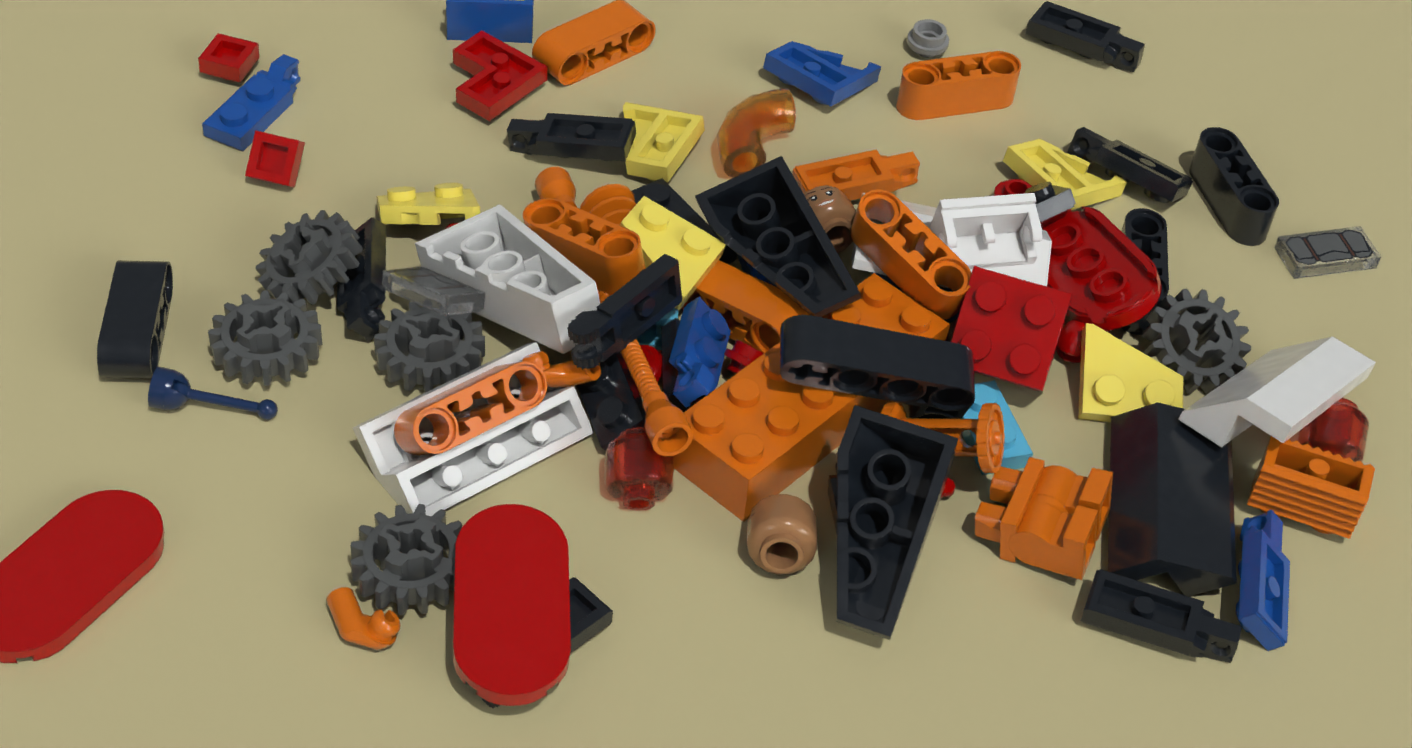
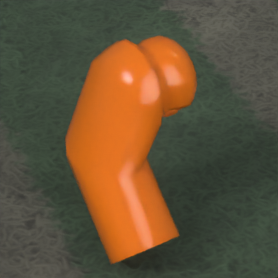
M543 351L532 353L522 359V362H531L540 367L546 376L547 387L565 388L595 381L601 374L600 364L595 366V368H589V370L577 368V365H574L572 360L550 366L548 354Z
M348 587L335 589L327 596L328 607L340 636L345 641L375 650L387 648L396 641V634L400 630L401 623L398 616L391 610H387L385 615L382 609L373 612L372 616L363 614L353 590Z

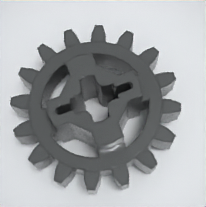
M320 210L313 220L305 213L302 215L300 222L292 224L288 221L285 223L286 232L283 235H271L270 239L274 244L271 248H265L260 251L259 254L265 261L256 265V270L261 275L258 281L274 299H277L283 292H287L289 294V303L306 298L313 305L316 304L318 295L323 293L329 296L333 295V285L337 281L347 283L350 280L345 272L347 269L359 266L355 255L362 252V246L357 241L360 237L348 220L344 221L337 212L329 217L325 210Z
M1182 289L1175 298L1170 294L1158 304V307L1148 315L1146 320L1150 325L1142 332L1143 338L1153 342L1144 350V354L1149 357L1156 356L1161 364L1182 375L1183 382H1185V390L1188 394H1192L1200 385L1205 394L1216 389L1246 367L1247 363L1243 357L1251 351V345L1240 341L1249 332L1248 327L1236 326L1234 322L1240 314L1239 311L1236 309L1227 313L1222 309L1225 298L1220 296L1212 303L1208 301L1207 290L1201 289L1193 298L1188 289Z
M268 290L261 292L260 299L252 300L249 295L244 294L241 295V305L236 306L227 302L224 304L225 316H213L214 329L208 330L214 363L215 365H224V372L227 377L241 372L244 384H249L254 377H261L264 386H269L272 376L277 375L285 382L291 381V370L296 369L306 373L308 371L307 359L318 360L319 345H322L321 324H318L316 310L307 311L304 299L289 303V294L287 292L280 294L277 299H270ZM298 332L299 335L295 340L294 334ZM237 335V341L234 343L233 340Z
M429 299L427 307L421 308L415 301H410L409 311L405 313L394 308L391 310V321L381 320L379 322V334L374 335L378 369L387 370V378L391 383L403 378L404 390L407 391L413 389L416 384L423 385L424 392L426 393L432 390L434 385H442L470 370L472 371L480 367L481 357H485V336H482L481 321L472 322V312L469 309L456 313L455 302L451 301L444 308L437 307L435 299Z
M419 504L414 513L406 514L403 506L397 505L395 506L394 517L388 518L386 515L378 512L374 514L375 528L367 525L359 527V541H353L350 545L352 559L350 563L352 580L359 581L360 595L363 598L375 594L376 608L383 609L390 602L397 603L398 615H404L408 610V606L417 604L422 614L428 613V602L434 599L443 606L449 604V590L454 591L456 540L462 528V523L459 520L446 525L445 510L440 509L433 516L426 515L425 505ZM443 549L448 555V558L443 556ZM375 559L380 561L381 570L377 567Z

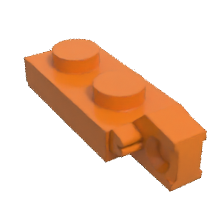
M876 149L795 166L792 175L803 194L815 187L828 185L838 188L851 201L861 199L862 193L872 190L894 192L900 188L917 183L920 162L913 151L887 157L880 155Z

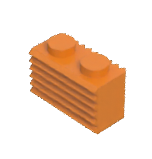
M1271 436L1254 475L1247 505L1258 508L1264 513H1267L1268 510H1273L1278 517L1282 516L1309 525L1323 534L1333 533L1350 539L1364 511L1365 505H1367L1375 468L1371 464L1364 465L1360 460L1354 462L1350 457L1343 459L1340 454L1333 455L1329 450L1322 452L1319 447L1312 449L1309 444L1301 445L1298 440L1291 442L1288 439L1282 443Z

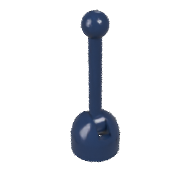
M158 366L153 373L149 386L148 405L152 408L176 410L191 399L255 412L264 420L273 419L278 412L277 404L270 399H265L258 403L191 389L189 380L182 373L170 368Z

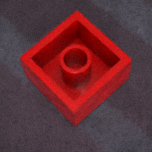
M974 266L968 284L970 288L965 294L951 342L965 345L972 350L974 373L1043 393L1072 294Z

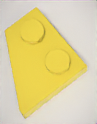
M625 102L623 105L624 118L632 119L635 121L636 136L625 162L627 175L643 177L653 181L663 178L666 182H669L705 131L703 116Z
M1042 139L1008 146L1003 162L1017 173L1021 180L1028 182L1032 186L1051 182L1055 186L1070 188L1076 203L1074 204L1075 207L1071 208V210L1120 197L1127 184L1126 180L1117 175H1114L1111 180L1105 181L1088 173L1087 170L1090 162L1075 155L1067 154L1060 150V148Z
M442 183L435 185V191L420 193H416L414 187H394L387 189V195L377 196L378 215L380 222L383 224L439 225L441 224V219L465 217V220L480 214V206L471 189H463V184Z
M645 196L641 198L620 224V226L639 235L646 268L664 254L678 260L682 302L675 307L678 310L682 308L719 261L726 247V244Z
M1089 323L1085 324L1082 329L1078 419L1111 422V417L1157 402L1183 408L1182 375L1098 326Z

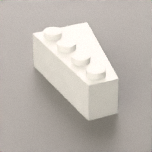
M497 205L415 243L422 269L434 271L438 275L477 290V293L460 295L441 294L432 288H428V292L455 302L456 305L469 309L482 317L562 354L572 350L575 344L578 345V343H573V340L570 341L567 329L569 327L568 323H571V320H575V317L583 311L597 310L596 307L601 304L596 282L502 205Z

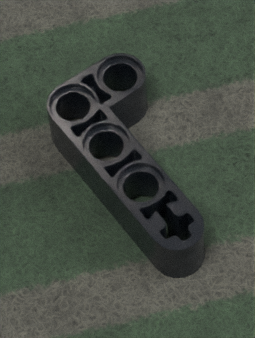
M811 315L792 316L781 324L780 374L788 382L908 404L909 418L961 419L975 401L973 353L965 345Z

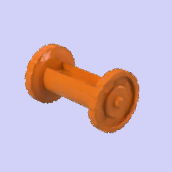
M888 402L883 406L881 414L958 438L954 456L978 457L982 472L997 473L999 471L1004 454L1005 434L1002 411L997 403L983 404L978 419L907 418L902 404ZM964 430H971L976 434L975 445L970 446L964 443L962 439Z

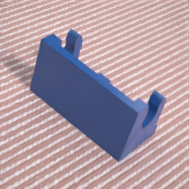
M446 0L447 40L466 41L483 30L502 42L532 43L534 0Z

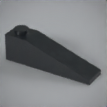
M782 156L695 195L696 201L714 235L811 316L823 317L861 299L857 286Z
M854 406L837 452L838 623L888 640L891 639L951 470L958 438L869 409Z

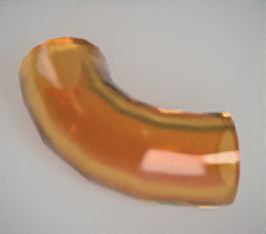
M776 89L751 95L727 112L717 133L720 162L728 176L734 178L765 164L766 152L762 146V140L768 136L791 133L794 130L796 109L792 93L789 89Z

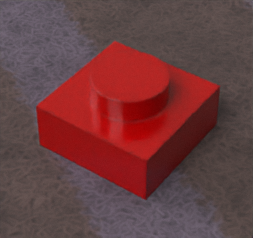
M217 33L198 57L200 73L241 83L260 58L259 45L256 42Z
M255 130L245 176L295 188L305 142Z

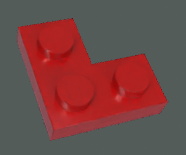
M483 30L453 49V64L474 75L456 88V103L488 121H491L547 81L548 66Z

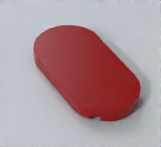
M1081 206L1083 211H1071L1069 209L1040 222L1042 230H1046L1052 240L1047 287L1072 294L1067 312L1071 320H1077L1085 324H1094L1103 330H1113L1136 322L1155 306L1162 288L1155 264L1103 213L1092 207Z
M104 490L82 496L62 509L0 562L1 663H17L16 658H27L32 656L33 661L59 652L156 565L162 556L165 532L161 514L151 501L139 494L123 490Z
M503 504L489 507L472 516L463 525L457 536L455 546L453 663L456 673L465 684L466 681L469 686L476 689V695L486 701L504 706L530 704L546 696L547 690L554 687L557 682L559 684L568 670L571 651L569 549L563 530L546 513L525 505Z

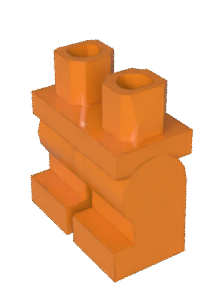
M1029 457L1023 471L1000 466L999 471L994 473L992 477L990 500L1005 503L1008 506L1004 507L981 501L975 515V536L1000 543V559L1015 563L1018 558L1020 561L1031 566L1082 580L1094 552L1096 541L1099 539L1110 511L1113 472L1092 468L1089 476L1085 477L1077 475L1070 469L1062 466L1051 465L1044 467L1045 460Z

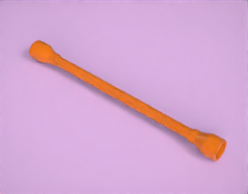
M549 167L539 173L535 180V188L540 199L555 198L577 207L575 204L576 188L565 169ZM597 289L600 303L611 296V294ZM635 339L621 351V354L643 400L642 405L646 413L644 425L646 434L653 450L657 454L662 456L677 455L686 450L693 439L692 429L684 412L672 404L667 395L661 391L637 339Z

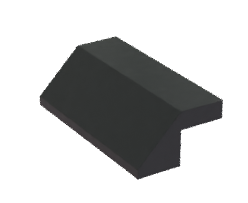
M1157 402L1111 417L1110 471L1113 472L1109 511L1108 572L1134 580L1167 572L1185 596H1192L1237 584L1232 440L1223 447H1220L1178 420L1185 409Z

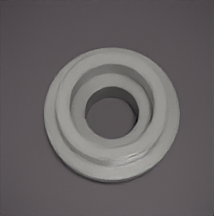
M925 19L914 24V27L908 33L907 44L922 57H934L948 49L949 37L946 34V27L942 23Z

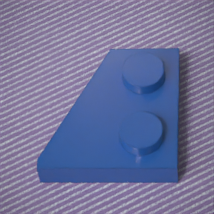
M791 41L766 53L763 69L776 75L781 82L793 85L808 93L816 102L833 106L876 83L881 66L871 62L863 70L841 64L843 59L841 54L817 50L811 46Z

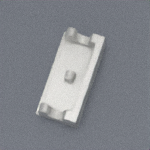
M1035 193L940 200L930 224L931 231L969 269H973L974 266L989 268L1034 264L1037 259L1034 242L1042 241V228L1035 204Z

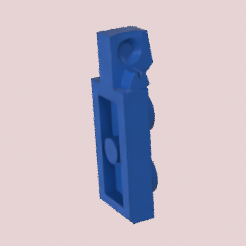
M283 54L271 63L268 72L260 70L256 75L254 74L202 123L204 136L244 151L252 144L255 130L264 132L293 104V94L297 90L296 84L301 81L298 72L299 60Z
M700 297L684 307L669 362L678 371L673 395L685 407L690 406V403L703 395L707 396L717 387L725 357L724 353L731 332L722 314L715 309H710Z
M1268 510L1267 513L1252 518L1247 517L1243 521L1240 540L1243 542L1242 560L1238 563V571L1241 578L1240 599L1236 604V615L1240 625L1246 632H1251L1267 651L1285 646L1288 639L1290 561L1282 553L1283 522L1273 510Z

